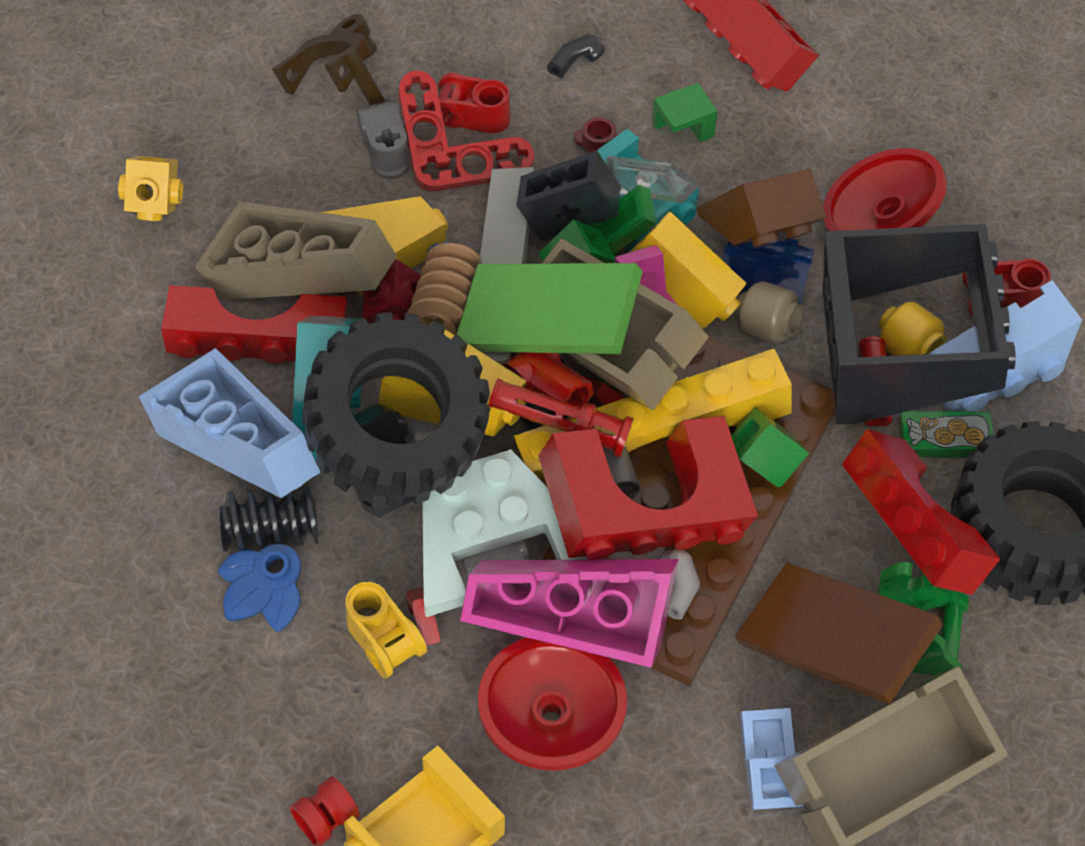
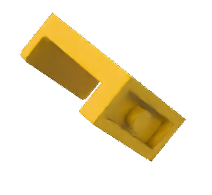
M437 745L422 757L423 771L362 820L358 821L354 816H351L344 822L347 840L344 842V846H491L504 835L505 815Z

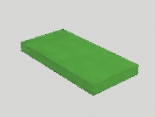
M636 263L478 264L457 335L475 349L484 352L621 354L643 271Z

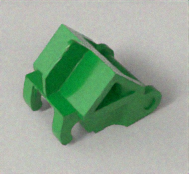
M910 562L896 563L882 570L878 590L879 595L924 611L935 607H940L944 610L941 636L938 634L935 636L912 673L923 675L931 673L936 675L957 666L962 670V665L958 661L963 613L969 609V597L962 592L935 587L925 575L912 578L913 564Z

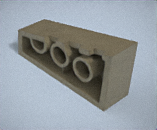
M240 201L201 256L195 268L208 286L214 288L218 299L237 300L376 290L397 255L375 220Z

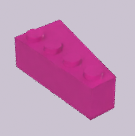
M679 559L481 560L469 574L460 621L652 668L662 643Z

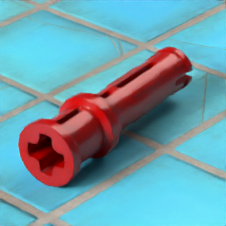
M499 378L495 382L488 403L489 407H495L564 432L595 429V425L614 431L615 435H610L597 430L602 447L612 450L613 456L621 458L634 420L630 416L621 419L597 411L596 405L592 403L588 405L583 404L581 408L545 394L504 382ZM521 399L556 412V415L520 404L517 400ZM564 415L578 419L577 423L565 419Z

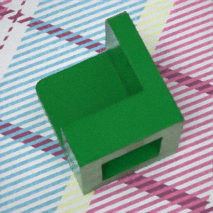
M699 83L654 98L652 125L655 130L668 125L673 132L690 127L698 141L702 142L714 137L718 111Z
M756 407L731 435L738 458L777 487H781L809 454L794 435Z

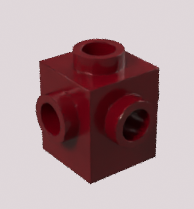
M395 259L376 290L363 291V318L366 319L367 323H375L377 314L389 312L392 313L393 320H404L405 313H408L412 305V298L416 292L417 282L421 274Z

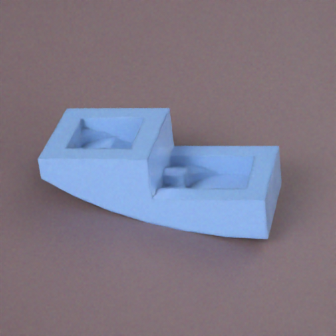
M791 708L740 712L741 736L752 809L803 807L804 804L795 806L774 767L775 764L795 754Z

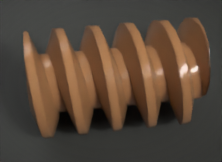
M445 243L431 248L426 255L425 265L422 267L421 277L417 282L416 292L413 295L412 305L408 313L419 315L418 323L430 326L434 320L446 326L445 329L453 335H457L477 265L482 264L480 256L471 248L461 244Z

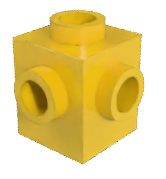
M133 156L126 159V174H121L118 185L119 199L124 200V211L137 212V219L148 221L163 220V214L167 215L175 211L176 204H181L183 198V180L177 178L178 159ZM149 185L152 187L153 193L150 191Z

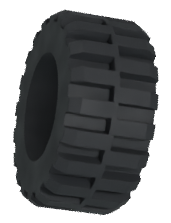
M391 312L380 313L376 315L375 323L368 324L365 318L350 323L347 335L342 331L336 332L328 340L327 350L318 352L312 363L311 375L307 377L302 424L306 426L305 439L308 450L316 451L315 463L323 474H327L330 471L335 474L334 484L346 492L350 486H353L360 490L358 499L372 503L374 495L386 497V506H401L403 497L411 496L413 503L417 504L429 500L430 493L433 490L440 494L444 493L453 486L457 476L463 477L470 468L473 458L479 450L489 421L490 407L487 405L490 390L488 381L480 379L483 367L478 357L471 355L467 358L465 352L468 344L459 335H454L452 339L444 335L446 326L434 320L430 326L418 323L419 315L405 313L404 320H393ZM384 376L407 378L423 386L433 396L441 413L440 422L435 432L417 442L407 444L384 442L368 434L356 422L350 410L352 395L361 385L375 378Z
M1039 421L1023 422L1021 429H1017L1015 425H1009L999 429L996 437L994 435L985 437L978 443L976 451L969 454L950 505L952 507L950 514L975 527L1000 558L999 562L985 578L984 584L997 591L999 586H1002L1011 591L1009 598L1021 602L1024 596L1035 597L1036 605H1051L1054 597H1059L1061 604H1067L1077 601L1081 592L1085 595V431L1079 428L1076 432L1064 429L1065 424L1050 422L1049 426H1040ZM1020 490H1039L1050 493L1066 502L1075 511L1082 523L1083 529L1063 535L1048 534L1032 529L1014 516L1008 508L1004 496Z

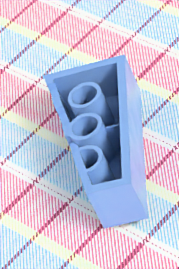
M216 348L138 396L159 436L279 498L299 488L320 473L312 452L308 450L303 432Z

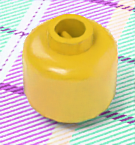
M905 302L897 308L895 306L889 308L879 322V328L882 329L880 337L884 338L886 352L892 356L926 355L944 345L947 340L944 335V323L940 318L916 302Z

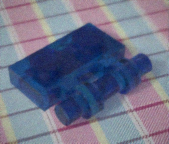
M787 238L786 241L778 240L758 248H753L752 241L735 246L728 241L722 261L747 283L738 295L747 292L755 283L764 281L796 292L801 303L815 248L799 245V240H787Z

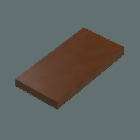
M786 562L734 637L745 648L890 705L943 624L937 615Z

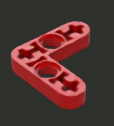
M415 70L402 77L399 83L398 100L403 125L407 134V146L413 177L421 189L441 191L490 183L493 169L491 152H496V160L507 158L510 150H516L518 156H525L521 161L520 167H514L513 162L507 160L499 162L497 169L532 167L534 150L527 140L520 137L448 147L437 86L434 79L426 72ZM414 83L419 84L421 90H428L423 95L422 104L424 110L416 112L417 104L414 94H407L411 91V85ZM423 121L433 124L437 131L436 137L430 141L417 139L413 133V128L417 123ZM469 155L480 156L484 160L486 168L480 174H469L462 166L463 159ZM450 158H455L456 178L451 177L452 169L439 172L437 180H431V176L427 173L422 174L429 162H434L436 169L449 168Z

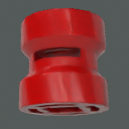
M333 776L317 786V793L310 798L301 797L289 806L290 813L296 824L314 846H321L331 839L333 830L338 826H344V822L351 816H354L356 819L360 817V812L353 798Z

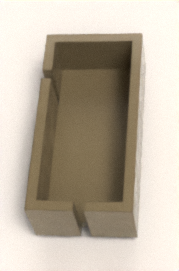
M561 238L542 264L603 262ZM639 283L621 354H562L649 409L654 410L678 378L673 371L677 366L684 370L709 336L687 310Z
M957 666L932 676L902 693L901 696L894 698L890 705L882 704L780 761L774 767L795 806L805 803L809 809L801 814V817L817 846H854L1009 755L961 668Z

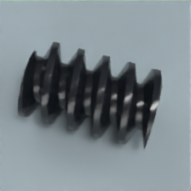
M303 486L299 500H295L292 492L282 497L281 501H276L274 495L265 490L262 503H257L252 490H247L243 504H238L233 491H229L224 505L220 506V532L223 551L228 552L232 538H235L240 550H247L251 536H254L260 549L267 547L270 535H273L276 544L286 545L290 533H292L296 544L303 546L307 533L311 532L315 543L318 545L316 501L309 486Z

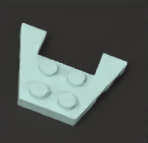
M512 450L472 461L470 468L464 476H457L451 488L442 494L433 490L430 493L429 500L423 502L424 612L426 617L463 606L466 589L454 561L543 533L546 534L557 560H587V556L568 558L548 488Z

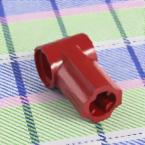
M519 352L502 365L526 380V389L581 408L583 404L588 405L591 396L594 394L592 382L563 364L558 353Z

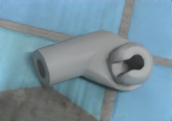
M666 550L659 559H679L667 615L673 619H682L700 588V580L691 555L685 550Z

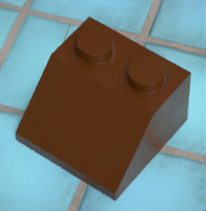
M811 168L744 183L696 207L698 216L734 246L752 241L753 248L774 243L779 240L777 235L783 233L786 234L787 240L807 235L812 232L811 224L826 218Z

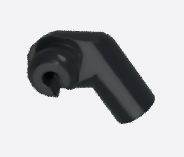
M591 34L583 35L564 43L548 63L547 70L550 74L563 78L579 57L584 55L588 62H595V60H598L603 55L605 47L597 41V36Z

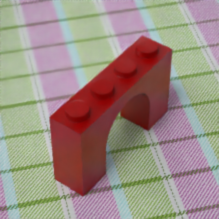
M725 416L683 420L666 442L681 488V505L665 510L642 506L631 500L619 489L611 475L597 429L553 433L538 457L568 558L587 556L588 560L607 558L613 553L631 551L633 555H643L654 551L658 547L674 546L677 550L694 547L700 542L717 540L718 544H730L743 538L744 532L756 520L758 514Z

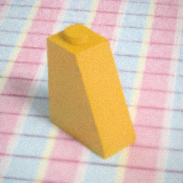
M421 196L320 212L375 220L397 255L395 259L411 269L425 261L427 251L432 245L446 242L448 224L444 215L437 208L432 209ZM356 291L361 297H363V291Z
M671 212L629 252L657 245L663 253L666 291L675 303L687 310L703 329L717 317L722 322L725 321L741 303L736 296L747 283Z
M445 329L444 335L452 339L454 335ZM468 344L465 355L467 358L471 355L478 357L483 367L480 379L488 381L490 396L497 378L525 388L526 380ZM385 376L382 379L378 404L391 408L393 411H398L404 417L439 424L441 416L439 407L433 396L423 386L410 379L398 376ZM517 400L518 403L526 405V402L523 400ZM490 407L489 421L484 435L494 437L506 423L512 426L520 416Z

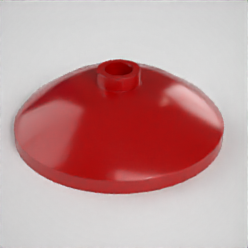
M897 148L871 155L846 170L831 186L823 203L826 218L823 219L828 231L923 227L934 216L943 202L947 190L945 172L940 162L933 155L919 149Z
M525 637L500 651L487 666L479 685L478 711L485 733L491 742L510 759L522 765L540 770H567L580 767L595 760L615 742L622 730L626 717L627 692L621 673L609 657ZM547 712H555L560 718L556 721H548L543 715Z

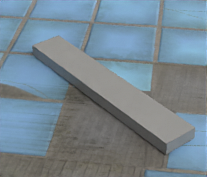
M534 167L492 169L480 252L482 264H526L530 224L516 204L520 178L522 175L534 172ZM480 351L500 365H503L515 356V352Z

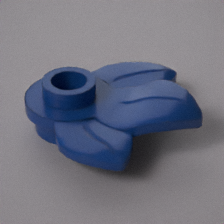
M272 544L260 552L241 550L231 554L218 569L221 577L231 583L227 588L223 601L225 618L229 621H238L262 612L269 625L276 632L285 629L295 617L301 603V597L295 584L302 570L298 554L291 547L284 544ZM281 559L284 561L283 569L280 572H269V566L274 560Z

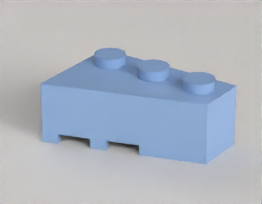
M1053 280L1040 287V291L1043 293L1042 296L1020 308L1016 302L1006 307L1009 311L1010 320L1009 334L1005 335L1006 342H1014L1016 364L1015 369L1007 371L1005 389L941 403L946 411L977 412L989 400L1001 395L1007 398L1013 397L1020 393L1028 384L1040 379L1043 382L1051 381L1064 371L1065 363L1082 318ZM975 326L929 354L979 352Z

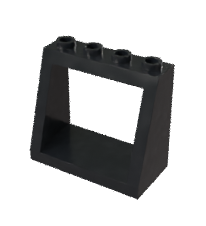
M986 224L825 231L822 294L836 425L856 424L1005 389L1007 371L1015 369L1016 352L1014 342H1006L1005 335L1009 334L1010 328L1008 308H1000L999 301H1003L1004 295L1003 277L1001 274L995 275L994 269L997 268L998 264L996 242H989ZM966 273L979 352L857 357L851 301Z

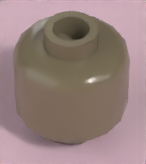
M760 281L752 285L747 292L741 293L738 298L741 303L735 310V313L739 317L743 333L748 336L780 344L789 337H794L801 328L804 318V307L800 304L796 292L791 289Z

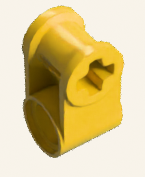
M361 582L354 585L348 591L346 596V624L348 630L363 648L370 663L384 679L392 676L393 669L414 655L422 657L427 653V646L419 630L410 619L404 616L385 589L379 584ZM363 608H373L378 611L372 616H362L357 613Z

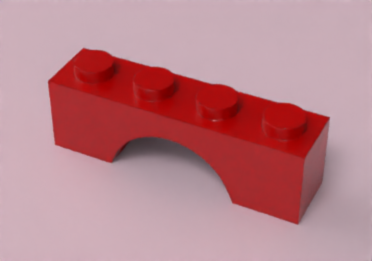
M169 285L161 326L166 353H174L183 358L205 355L216 348L228 361H235L240 358L263 359L273 364L296 361L298 322L309 315L348 318L347 297L302 294L297 302L286 312L268 319L252 320L238 317L227 311L218 301L214 288Z
M869 429L864 432L841 465L933 586L973 595L999 562L1000 558L975 527L950 514L926 492L919 480L928 468L906 440Z

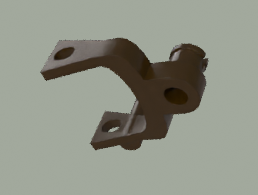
M361 14L345 18L328 35L308 40L297 52L272 68L285 92L293 95L311 63L323 57L338 55L324 66L339 92H346L354 78L369 105L390 101L384 99L363 60L371 57L376 52L377 46L370 38L371 29ZM341 66H343L344 73L340 77L339 69ZM291 69L292 76L288 80L286 74L287 71Z

